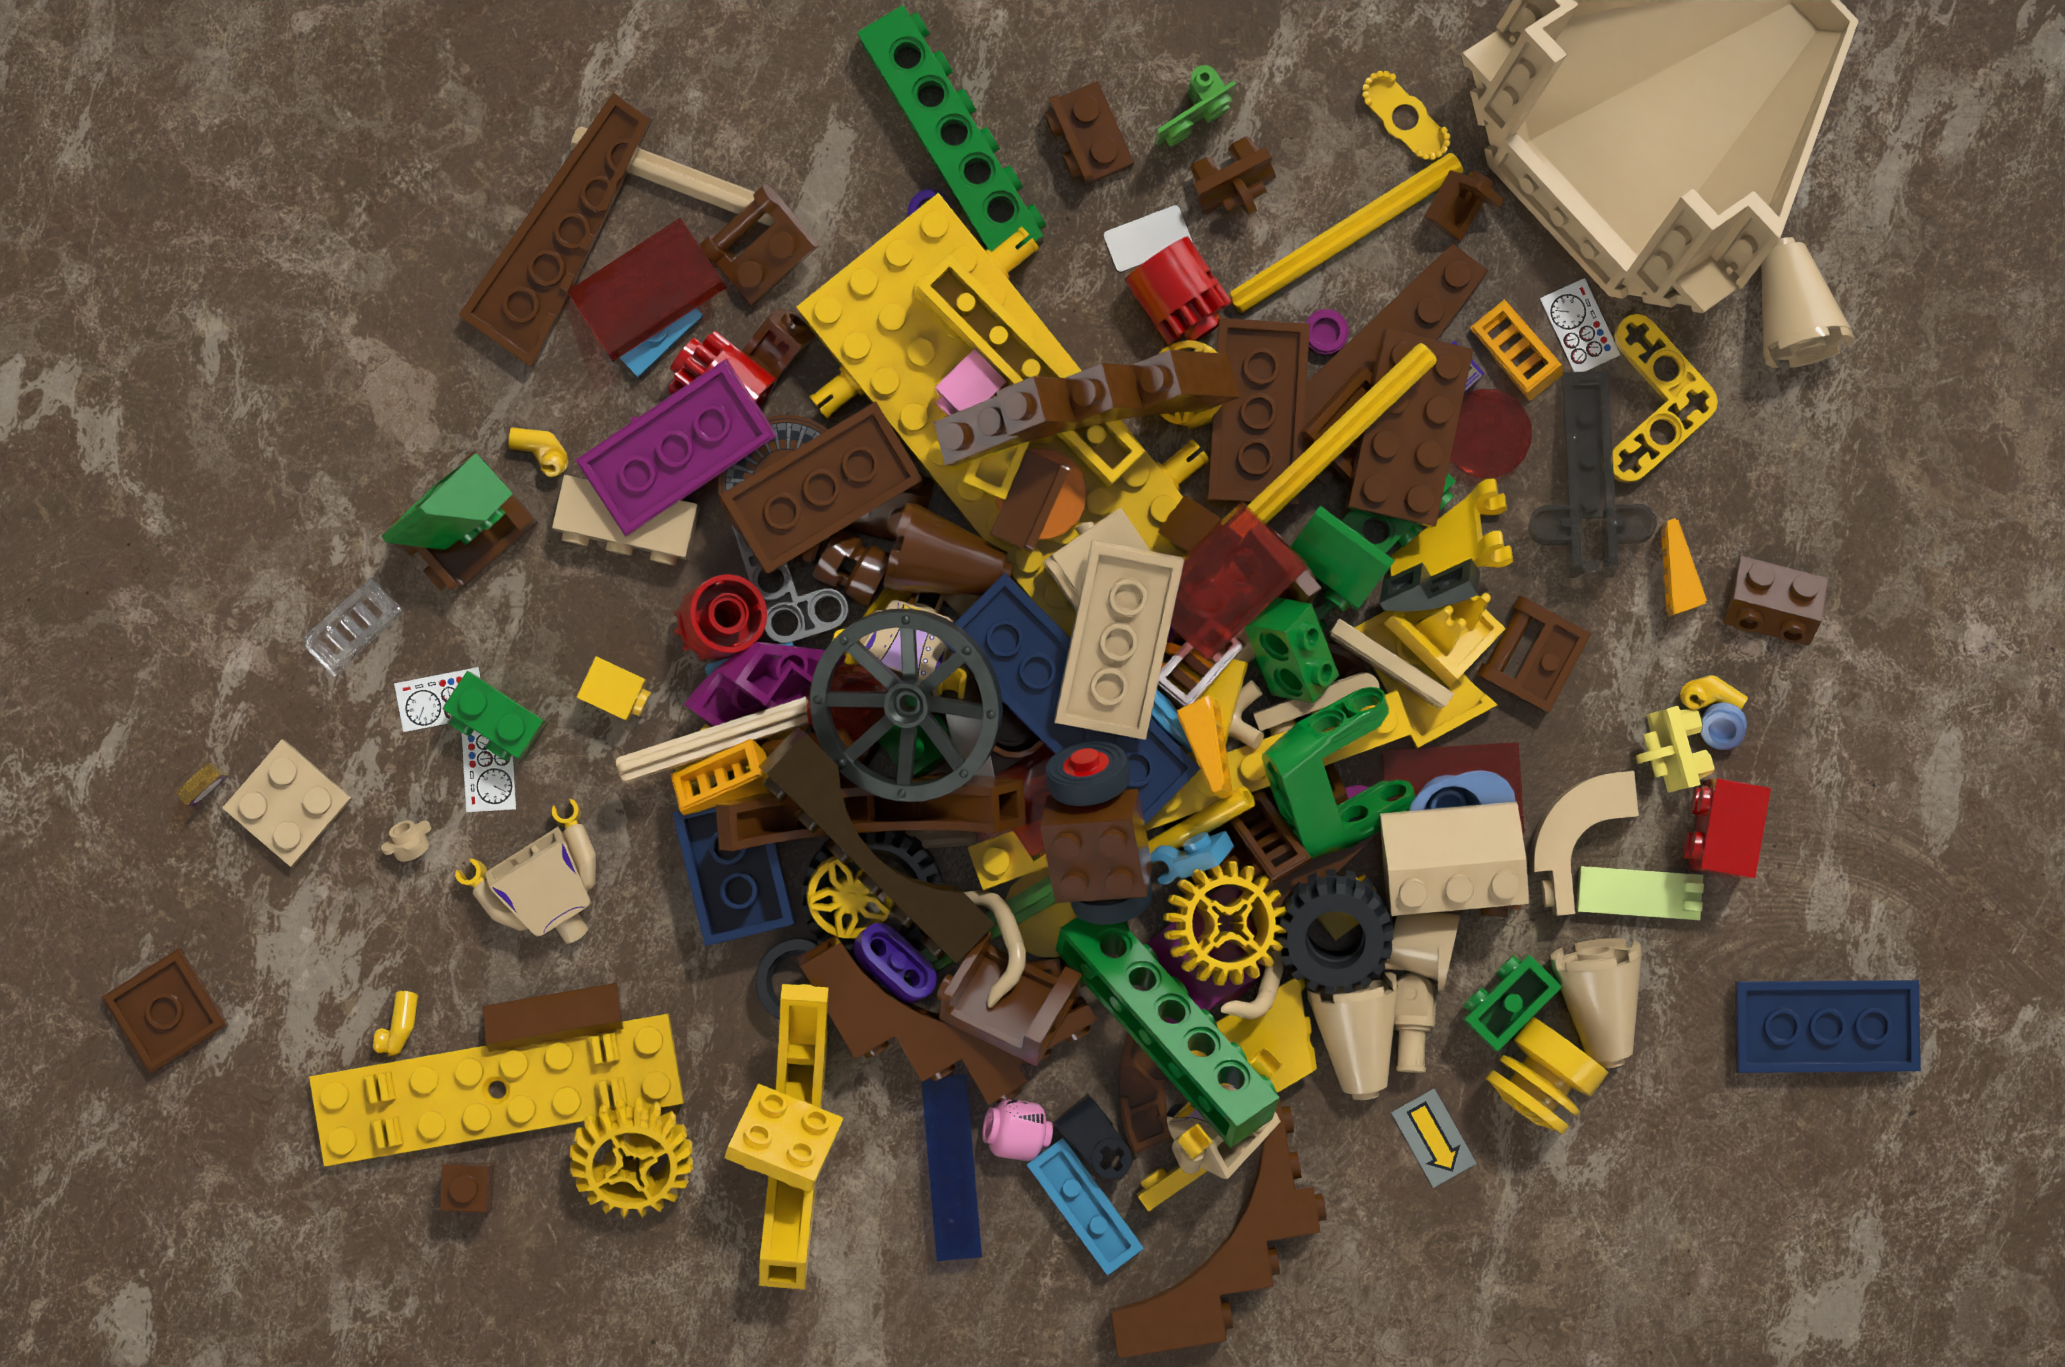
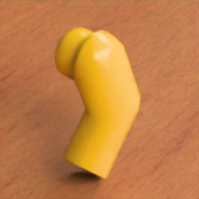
M511 427L509 450L532 452L541 466L542 473L548 477H557L565 471L568 466L567 453L553 433Z
M398 991L395 993L390 1030L380 1028L375 1031L373 1040L375 1052L388 1053V1056H394L402 1051L414 1028L418 1000L416 993L409 991Z

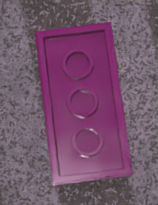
M725 359L575 461L623 534L628 536L778 435L728 359Z

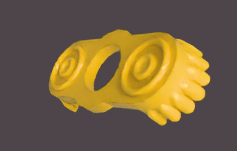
M1378 71L1377 73H1372L1370 78L1365 80L1362 88L1364 91L1362 96L1365 99V103L1383 121L1385 129L1391 136L1402 140L1417 157L1424 160H1435L1440 158L1443 153H1446L1447 147L1450 145L1448 129L1446 127L1440 128L1427 114L1423 103L1416 97L1409 96L1396 82L1395 74H1390L1388 71ZM1401 105L1411 106L1418 114V122L1410 130H1401L1393 123V111Z

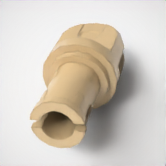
M1412 972L1404 974L1397 979L1398 990L1394 1030L1399 1031L1398 1066H1396V1071L1424 1073L1426 1072V1032H1430V1028L1435 1027L1436 993L1433 983L1427 977Z

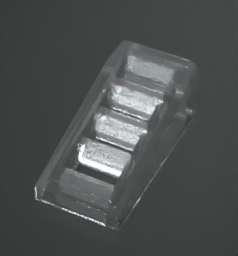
M370 578L304 636V646L335 676L402 612V609ZM366 597L383 612L378 619L362 603ZM354 610L369 627L363 630L348 614ZM339 623L355 637L352 642L349 643L335 628ZM326 636L341 650L337 655L322 642Z

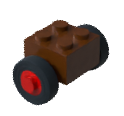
M1091 741L1066 747L1053 755L1046 765V780L1051 795H1047L1040 825L1055 903L1071 902L1074 913L1080 919L1093 924H1115L1130 920L1145 911L1151 903L1152 886L1150 876L1152 861L1138 789L1125 790L1130 781V768L1127 756L1119 746L1108 742Z

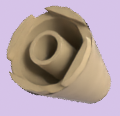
M1792 237L1781 238L1761 263L1763 356L1766 365L1772 368H1778L1777 360H1788L1790 368L1817 363L1840 353L1838 345L1845 341L1848 347H1850L1854 342V336L1806 245L1802 242H1795V239Z
M1606 938L1574 943L1576 952L1564 955L1563 947L1555 950L1550 954L1551 967L1557 982L1562 986L1560 990L1585 1053L1603 1068H1614L1625 1064L1624 1058L1633 1054L1642 959L1640 943L1634 940L1630 948L1626 947V940L1624 938Z
M1382 971L1383 979L1372 978V983L1366 987H1363L1360 982L1356 983L1355 992L1345 993L1344 987H1335V995L1325 994V986L1322 985L1316 988L1315 991L1307 987V998L1342 1091L1352 1094V1098L1355 1100L1376 1098L1379 1096V1091L1386 1088L1388 1084L1398 990L1396 975L1388 971Z

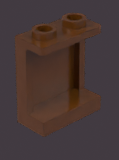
M473 451V452H472L469 456H467L461 463H463L464 461H466L468 458H470L472 455H474V454L477 453V452H476V451ZM512 494L500 506L506 513L486 531L483 529L466 545L461 540H458L446 550L401 545V547L411 557L417 552L429 565L423 572L440 591L448 586L451 591L457 593L538 522L517 497ZM397 517L392 523L394 524L400 517Z
M988 931L958 961L960 967L954 976L947 974L942 981L936 996L941 1001L939 1019L1037 1067L1078 998L1082 974L1065 966L1061 975L1057 978L1025 962V969L1019 982L993 1008H988L987 997L991 987L1006 971L1009 961V954L991 945L992 933Z

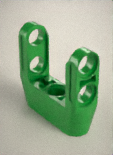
M1366 687L1356 690L1299 721L1262 754L1263 765L1279 814L1308 852L1311 859L1351 848L1381 831L1380 814L1409 811L1411 803L1416 798L1413 786L1405 780L1380 781L1343 803L1336 805L1322 758L1382 725L1389 714V706L1384 692L1377 687ZM1367 706H1375L1371 709L1361 711L1362 708H1365ZM1337 727V728H1335V729H1333V730H1331V731L1323 732L1324 730H1326V729H1328V728ZM1404 795L1395 801H1387L1392 797ZM1364 817L1363 819H1360L1358 821L1349 822L1352 819Z

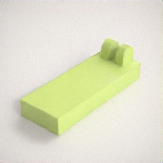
M1579 866L1576 912L1700 920L1703 909V875Z

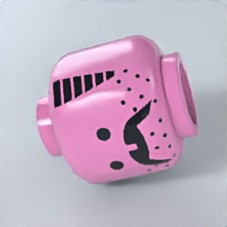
M1015 1099L1001 1101L997 1103L995 1108L990 1107L986 1112L982 1129L983 1141L989 1144L990 1150L995 1156L1020 1161L1034 1160L1042 1148L1047 1149L1049 1147L1053 1134L1052 1122L1046 1121L1045 1111L1040 1104Z

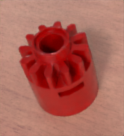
M1188 236L1172 243L1149 258L1124 279L1168 345L1179 341L1183 337L1186 340L1198 341L1218 327L1219 318H1221L1219 313L1232 302Z
M714 331L705 338L703 343L696 338L691 339L677 355L669 368L676 375L674 376L675 379L668 386V392L673 395L723 360L728 359L760 408L775 387L777 379L721 334Z
M730 574L715 576L683 596L680 608L674 612V615L678 617V627L674 629V633L681 635L684 640L683 649L685 651L692 650L698 654V659L701 661L707 658L717 661L729 658L749 648L762 635L767 621V608L764 598L757 587L745 578ZM714 612L720 616L723 626L717 623Z

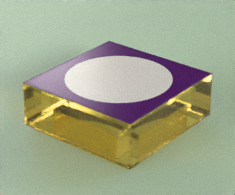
M207 763L182 785L176 794L186 806L195 807L222 783L228 775L219 765Z

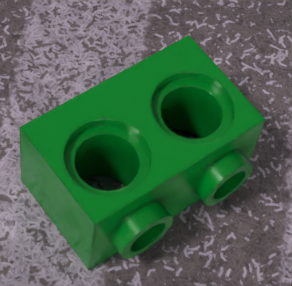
M1269 596L1243 623L1271 695L1314 703L1339 676L1311 603Z

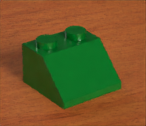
M475 453L436 482L381 537L386 543L446 550L458 540H461L466 545L483 529L486 531L506 513L500 506L513 493L479 455Z
M1319 506L1288 549L1302 565H1305L1312 571L1316 582L1326 589L1322 596L1343 612L1346 611L1348 606L1357 611L1395 561L1321 506Z

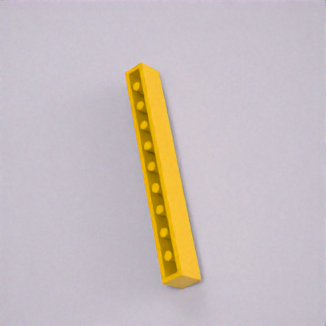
M1398 690L1385 695L1389 706V714L1382 725L1322 758L1324 766L1413 734ZM1367 706L1365 708H1362L1361 711L1371 709L1375 706ZM1337 727L1328 728V729L1324 730L1323 732L1331 731V730H1333V729H1335V728H1337ZM1287 731L1263 739L1256 749L1246 745L1227 752L1232 792L1241 787H1246L1252 793L1270 786L1263 765L1262 754ZM1201 769L1145 825L1146 831L1197 813L1222 799L1211 792ZM1041 821L967 847L983 890L1048 867L1040 828Z

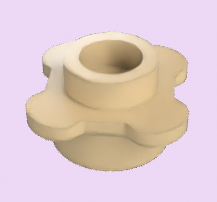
M411 820L397 823L390 829L388 841L382 844V852L385 855L394 853L396 859L403 862L418 858L429 847V841L425 834L431 830L430 823L428 821H421L414 824Z

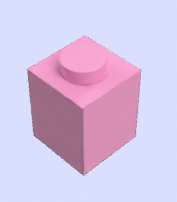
M974 349L935 387V392L940 396L935 403L949 416L993 398L997 394L996 391L1001 390L1007 381Z

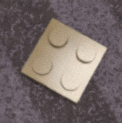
M281 739L223 806V809L290 867H294L353 798L287 741Z

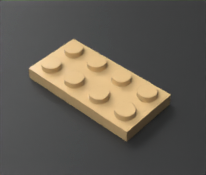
M1091 540L1054 716L1055 723L1146 740L1182 573L1183 557Z

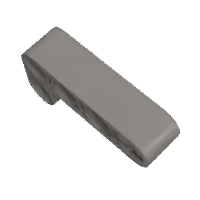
M733 527L749 580L757 587L764 598L767 608L765 630L771 639L778 644L788 642L796 644L834 632L845 625L850 614L849 605L845 597L837 590L830 588L798 596L788 562L776 568L784 575L782 588L775 593L764 592L759 583L764 571L747 546L743 536ZM825 598L836 599L841 604V614L833 622H823L816 615L817 605ZM782 612H791L798 619L796 631L789 636H780L773 629L775 617Z

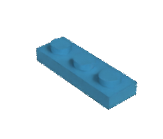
M1064 1137L1040 1153L1034 1160L1027 1163L1029 1169L1107 1275L1144 1249Z

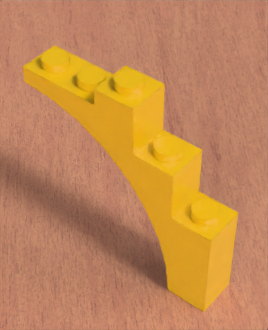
M782 984L776 1091L822 1109L827 1062L829 988L814 987L807 984ZM768 1176L760 1251L759 1286L805 1290L816 1183L810 1193L797 1187H791L785 1182Z

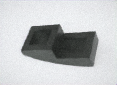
M1471 558L1431 576L1422 562L1383 580L1380 605L1387 611H1420L1462 602L1478 595L1480 571Z

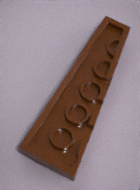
M614 92L458 314L530 367H534L653 121Z
M1452 243L1306 382L1304 427L1358 368L1366 367L1373 374L1382 330L1387 328L1437 340L1489 270ZM1304 436L1302 454L1311 446ZM1329 464L1314 479L1327 487L1337 471Z

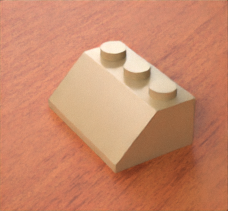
M1517 802L1380 814L1385 897L1391 916L1529 904L1527 860Z

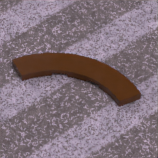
M1161 1018L1166 1023H1169L1167 1018ZM1127 1032L1120 1061V1108L1132 1153L1136 1154L1170 1140L1172 1136L1167 1124L1168 1111L1165 1096V1074Z

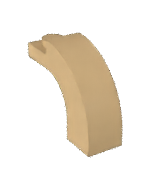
M1634 771L1599 775L1577 783L1557 797L1539 821L1530 848L1529 872L1548 871V880L1541 881L1543 905L1544 907H1551L1553 916L1575 914L1571 856L1573 848L1582 833L1590 826L1603 820L1639 816Z

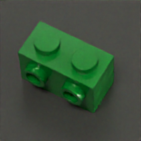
M466 671L442 708L451 714L447 721L448 724L469 737L474 730L489 739L485 748L507 762L512 755L524 760L548 724L546 720L469 671Z
M1513 954L1494 973L1499 980L1488 991L1480 987L1462 1005L1467 1012L1461 1019L1493 1051L1498 1052L1562 988L1530 954H1524L1520 959Z

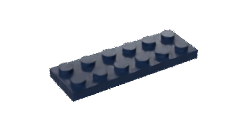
M1006 573L954 623L967 632L987 655L999 681L1002 702L1054 754L1071 745L1091 741L1112 743L1119 746L1125 752L1130 768V781L1125 790L1138 789L1145 825L1201 769L1151 718L1146 740L1055 723L1054 716L1071 638ZM939 639L952 653L956 652L954 648ZM964 662L963 664L970 669L968 664Z

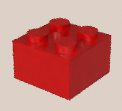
M1720 778L1703 780L1702 788L1695 787L1691 802V814L1697 815L1694 833L1687 832L1683 848V858L1689 859L1688 869L1740 879L1756 878L1771 788Z

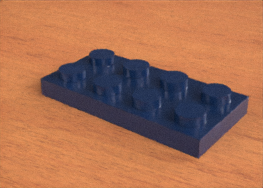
M1919 980L1735 981L1736 1072L1921 1071Z

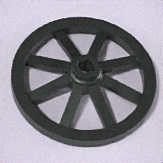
M903 608L883 610L865 616L851 624L829 644L822 654L813 675L810 692L812 723L824 752L838 765L839 771L852 783L869 793L889 800L902 802L926 801L941 797L961 787L981 769L991 755L999 737L1002 724L1003 706L999 681L983 649L958 625L946 618L923 610ZM900 628L903 679L901 680L859 639L883 629ZM916 630L936 636L956 650L923 681L918 679ZM847 651L889 691L830 690L836 667ZM966 662L976 678L983 704L934 696L932 691ZM906 695H912L917 701V706H907L905 703ZM830 707L884 708L885 715L847 749L835 728ZM931 712L982 720L979 738L967 759L963 757ZM920 724L953 771L937 779L912 782L917 725ZM894 725L901 727L897 780L877 774L857 760L859 756Z

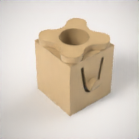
M1121 507L1096 525L1093 522H1085L1077 526L1075 530L1079 536L1042 562L1075 612L1077 611L1091 540L1150 551Z

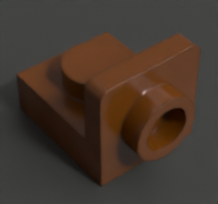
M780 308L766 318L742 352L773 375L778 381L801 350L811 343L815 335L808 329L807 323L801 316L795 312Z

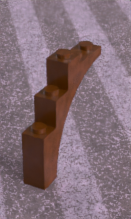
M1168 350L1133 365L1100 363L1066 378L1033 376L996 391V397L934 422L945 466H957L1018 444L1074 429L1155 414L1204 412L1237 399L1240 396L1228 354Z
M940 772L912 779V782L937 779L950 772ZM974 775L961 787L946 795L917 802L889 800L869 793L852 782L840 783L847 813L857 833L899 830H950L997 833L1026 825L1024 785L1021 779ZM770 791L716 804L719 850L736 851L764 844L827 835L820 828L814 834L811 833L794 816L800 808L789 797L783 802L779 801Z
M832 936L797 957L801 968L812 986L829 988L828 1014L855 1059L862 1055L865 1058H870L879 1054L889 1046L887 1040L895 1036L922 1082L928 1078L936 1081L947 1076L955 1069L954 1063L962 1059L988 1105L995 1101L1000 1103L1004 1100L1013 1099L1021 1092L1020 1086L1028 1082L1019 1067L1026 1063V1061L940 1020L938 1013L898 999L855 962L837 936ZM1082 996L1077 998L1040 1061L1047 1058L1052 1053L1050 1048L1065 1039L1067 1042H1072L1086 1035L1091 1030L1090 1024L1098 1020L1090 1005Z
M1279 1099L1275 1110L1281 1122L1261 1143L1258 1171L1247 1204L1228 1237L1205 1263L1176 1285L1145 1300L1110 1309L1118 1358L1227 1341L1225 1330L1234 1328L1229 1301L1221 1302L1220 1295L1274 1287L1272 1275L1280 1274L1279 1260L1276 1247L1268 1248L1267 1241L1321 1232L1319 1221L1327 1220L1324 1197L1322 1193L1314 1194V1188L1311 1184L1296 1187L1294 1185V1179L1302 1178L1298 1152H1289L1286 1134L1294 1133V1125L1290 1106L1282 1107L1281 1099Z

